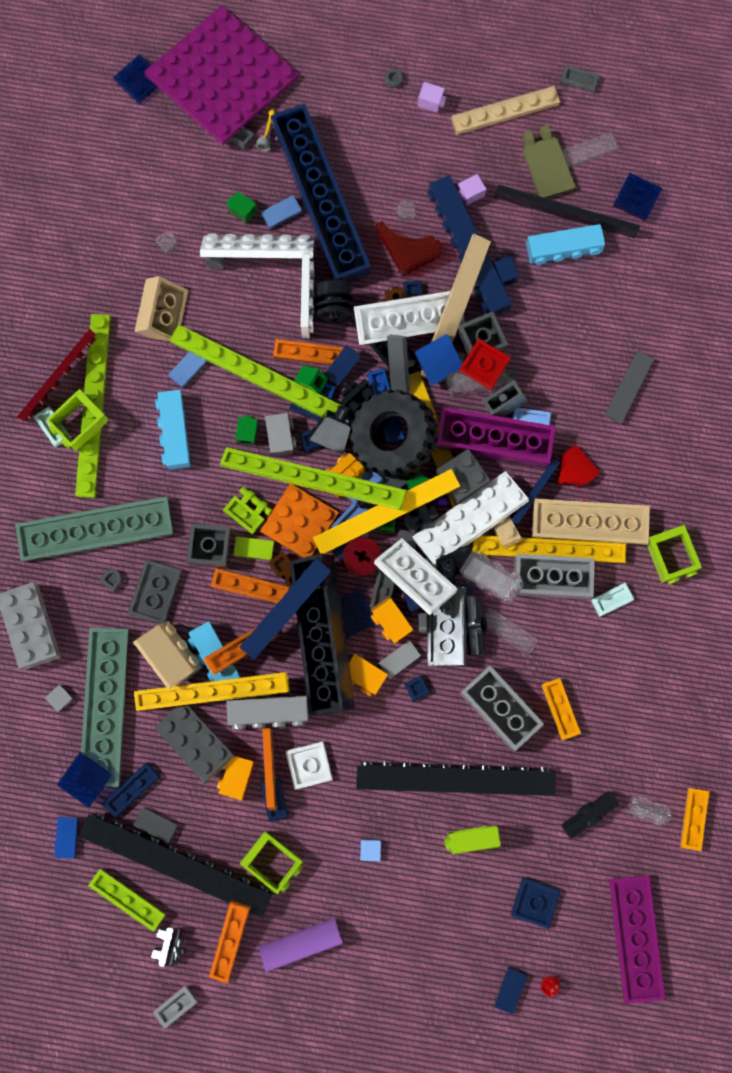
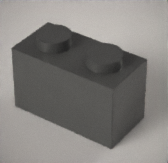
M515 380L482 400L490 414L499 417L507 416L528 402Z

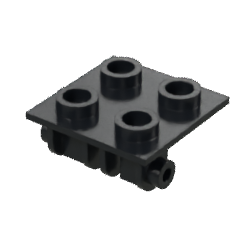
M470 544L459 547L455 551L442 555L435 560L436 570L454 586L456 584L455 576L471 569Z

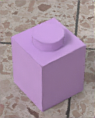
M424 82L418 97L417 106L438 113L439 108L444 107L446 96H444L445 88Z
M478 174L458 183L457 192L464 205L467 206L485 197L486 188Z

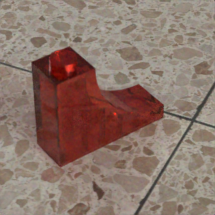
M383 221L376 224V233L402 277L441 257L442 244L433 235L420 239H409L392 232Z

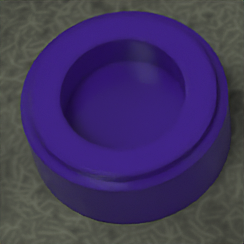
M438 497L429 502L430 507L443 508L449 506L447 497Z

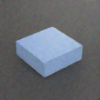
M361 840L360 861H380L381 841Z

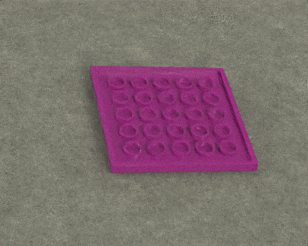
M221 5L145 71V76L223 146L260 113L262 109L297 80L299 73Z

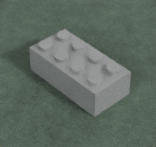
M516 554L514 557L513 596L590 600L594 597L595 558Z
M31 582L0 593V610L18 668L27 670L61 658L39 585Z
M491 666L487 667L459 693L513 752L544 725Z
M307 696L227 701V725L231 726L234 730H245L246 726L252 725L254 729L266 728L267 724H272L274 728L285 727V723H292V726L296 727L305 726V722H309Z

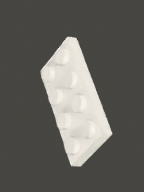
M302 254V339H310V333H313L314 261H310V255Z
M402 538L375 559L374 564L429 615L435 612L458 590Z

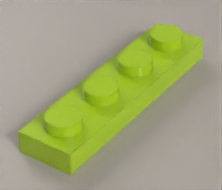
M103 869L98 870L88 885L153 932L166 915Z

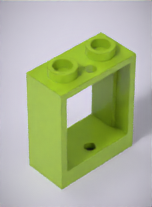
M79 389L46 421L51 425L49 427L50 431L57 436L59 434L63 438L61 442L68 449L72 447L77 451L109 419ZM83 403L96 419L72 440L59 425Z
M685 525L649 537L647 547L662 583L668 581V584L680 581L679 577L686 575V578L698 574L697 570L701 569L702 566ZM681 536L692 566L668 574L657 544Z
M496 825L447 832V837H444L445 848L450 850L452 854L501 846Z
M265 831L241 861L240 865L278 894L280 891L284 893L291 884L288 881L292 875L297 876L302 870L303 866L300 864L303 860ZM268 840L295 861V864L278 886L251 865V862Z

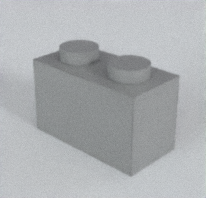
M288 413L265 416L271 457L294 454L293 448H297L295 436L291 437L290 430L294 429L292 418H288Z

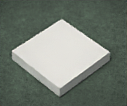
M323 741L285 751L295 790L333 780Z

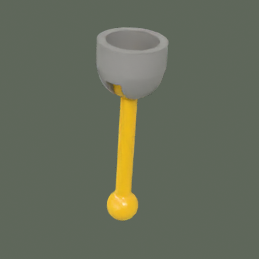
M273 109L269 111L270 117L265 135L260 136L256 143V148L263 152H268L271 147V140L268 134L271 127V115L276 114V111Z

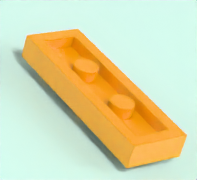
M558 678L542 684L541 687L561 741L581 734L561 679Z
M688 788L680 842L681 848L702 850L709 791Z

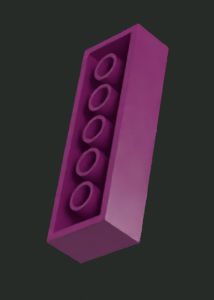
M442 407L436 449L455 453H463L469 449L473 456L547 468L551 461L556 426Z

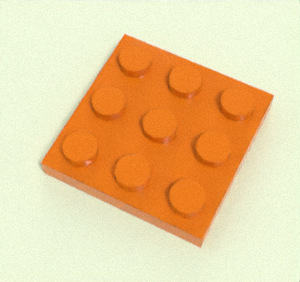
M289 484L260 532L302 558L313 556L318 548L313 537L329 530L339 512L293 484Z

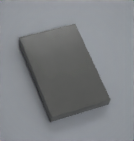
M146 559L127 614L158 624L166 622L183 570Z

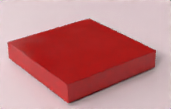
M478 338L460 367L459 372L487 389L492 390L511 357Z

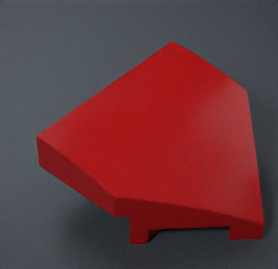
M574 445L558 461L560 463L558 465L559 477L557 478V484L563 485L566 483L580 488L596 478L600 472L580 448Z

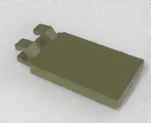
M549 126L541 127L539 133L542 140L535 143L531 130L524 132L522 138L525 146L522 153L538 196L549 199L574 191L576 187L558 139H555V136H551Z

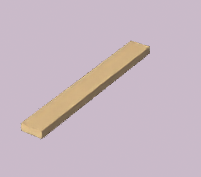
M472 234L432 341L448 334L451 342H453L491 241ZM421 368L419 375L427 378Z

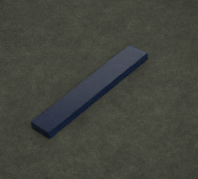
M316 558L241 644L240 648L255 660L332 570Z

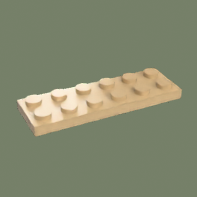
M535 499L533 504L532 538L647 545L649 544L650 506Z

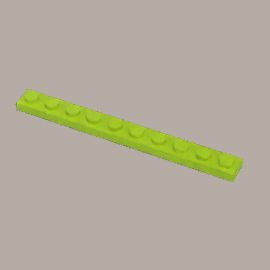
M91 314L90 329L96 333L95 338L97 340L90 348L88 347L84 393L103 412L111 317L110 315ZM84 404L81 433L96 419ZM101 429L79 448L76 498L96 499Z
M179 324L170 338V343L319 417H322L326 410L336 412L340 405Z
M226 447L220 462L223 468L397 510L402 509L407 494L404 489Z

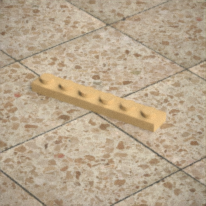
M552 86L451 116V121L456 135L558 106L560 100L555 87Z

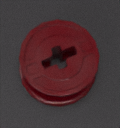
M355 538L345 547L342 564L351 575L357 577L368 576L378 568L374 562L381 555V550L377 543L369 538ZM354 552H356L359 555L361 554V552L364 553V558L368 559L369 562L365 560H362L360 562L358 560L359 557L355 555Z

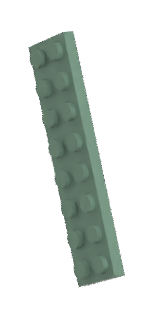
M167 496L15 524L21 562L174 535Z
M89 628L79 786L120 787L129 629Z

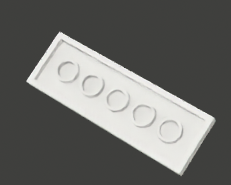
M208 234L203 237L200 257L302 258V254H306L313 258L314 237L309 235L273 237L270 234L263 236H254L253 234H246L244 236Z
M451 291L354 306L359 345L386 341L387 336L390 334L409 337L435 332ZM464 313L459 325L465 323Z
M505 471L415 534L413 540L436 568L435 560L440 556L468 545L529 502V499Z

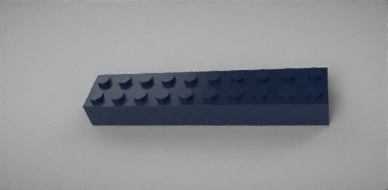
M305 103L271 115L273 130L333 280L351 282L370 275L371 265Z

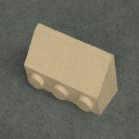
M160 276L146 279L135 332L151 339L170 342V338L178 324L181 325L188 289Z
M169 621L157 625L133 642L167 689L188 681L203 668L199 663V659L193 655L187 643L181 639L176 632V628Z

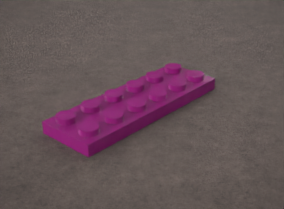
M642 875L608 879L624 1004L665 1000L650 876Z

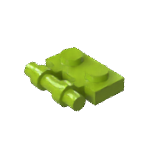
M243 486L239 493L244 497L240 500L234 496L223 509V512L253 535L265 521L260 514L264 512L269 516L273 509L268 506L266 501H261L256 497L252 490H247ZM250 501L255 506H257V508L255 510H252L246 504Z

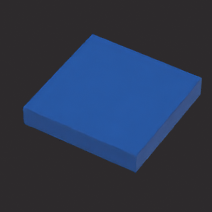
M448 334L414 351L430 385H434L454 374L462 366V362Z

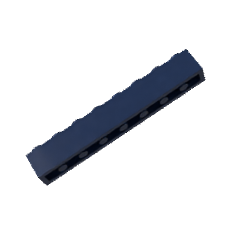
M450 175L429 183L427 195L429 200L433 201L436 206L435 212L437 216L442 218L443 229L445 233H449L451 246L457 250L459 254L458 260L461 264L472 234L478 235ZM486 253L473 291L476 297L481 299L483 312L485 314L494 312L495 316L510 310L512 303Z

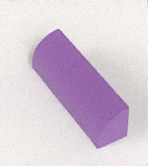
M333 918L260 945L259 950L265 971L267 972L343 943L336 920Z

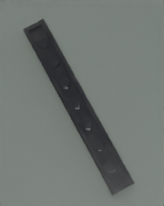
M498 185L495 198L589 226L601 224L603 230L634 239L639 232L640 226L638 224L503 185Z

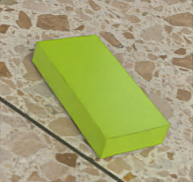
M236 536L233 555L271 561L274 541Z

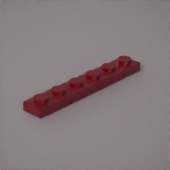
M89 329L19 413L17 416L22 421L28 419L30 421L36 414L35 408L38 405L42 406L49 397L46 395L49 391L52 390L54 392L60 385L58 380L62 376L66 377L73 369L70 367L74 361L78 363L84 356L82 351L87 346L90 348L97 340L95 332Z

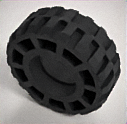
M389 389L384 390L382 394L376 393L372 395V399L369 401L365 400L361 404L362 408L356 411L354 415L356 418L351 423L352 434H350V442L354 443L352 450L358 456L359 462L365 465L367 469L384 477H407L412 474V471H420L422 465L430 461L431 458L429 456L432 452H435L437 447L435 440H438L439 433L435 429L438 427L437 420L433 418L434 413L426 406L425 402L403 390L396 389L393 392ZM402 417L408 425L407 438L399 448L387 451L381 444L382 429L390 420Z

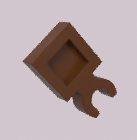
M281 552L267 564L278 578L284 576L286 585L291 587L292 584L289 582V578L292 577L290 560L284 552Z

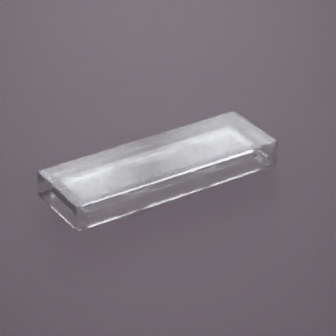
M612 132L566 148L562 152L568 168H572L617 151L618 145Z
M489 608L484 617L487 620L488 631L525 656L530 654L538 639L492 608Z

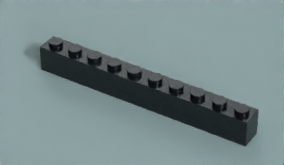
M361 761V765H357L356 789L555 796L556 772H550V768L538 767V771H531V767H519V771L511 770V766H499V770H491V766L479 765V769H471V765H460V769L452 768V764H440V768H432V764L420 763V767H412V763H401L400 767H395L392 762H381V766H373V762Z
M96 812L95 815H88L79 835L80 838L229 904L233 900L251 906L250 913L263 918L273 893L269 892V887L262 884L255 886L251 884V879L241 876L239 879L233 876L234 872L223 868L222 871L214 868L216 864L208 860H204V863L196 860L198 856L186 852V854L178 852L179 848L174 845L160 844V839L153 836L149 838L142 836L143 832L135 828L128 830L124 828V823L117 820L110 822L106 820V815Z

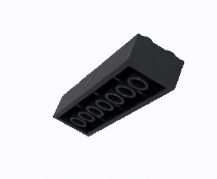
M321 553L290 561L292 584L300 578L316 558L332 570L296 611L309 716H324L355 710L335 556Z

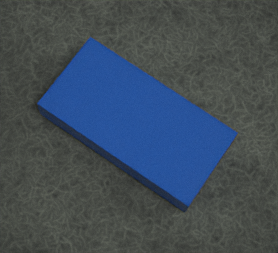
M58 817L54 858L75 859L79 818Z

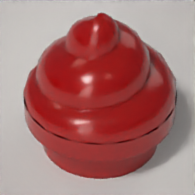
M558 976L544 977L541 981L540 989L548 997L558 995L560 992V978Z

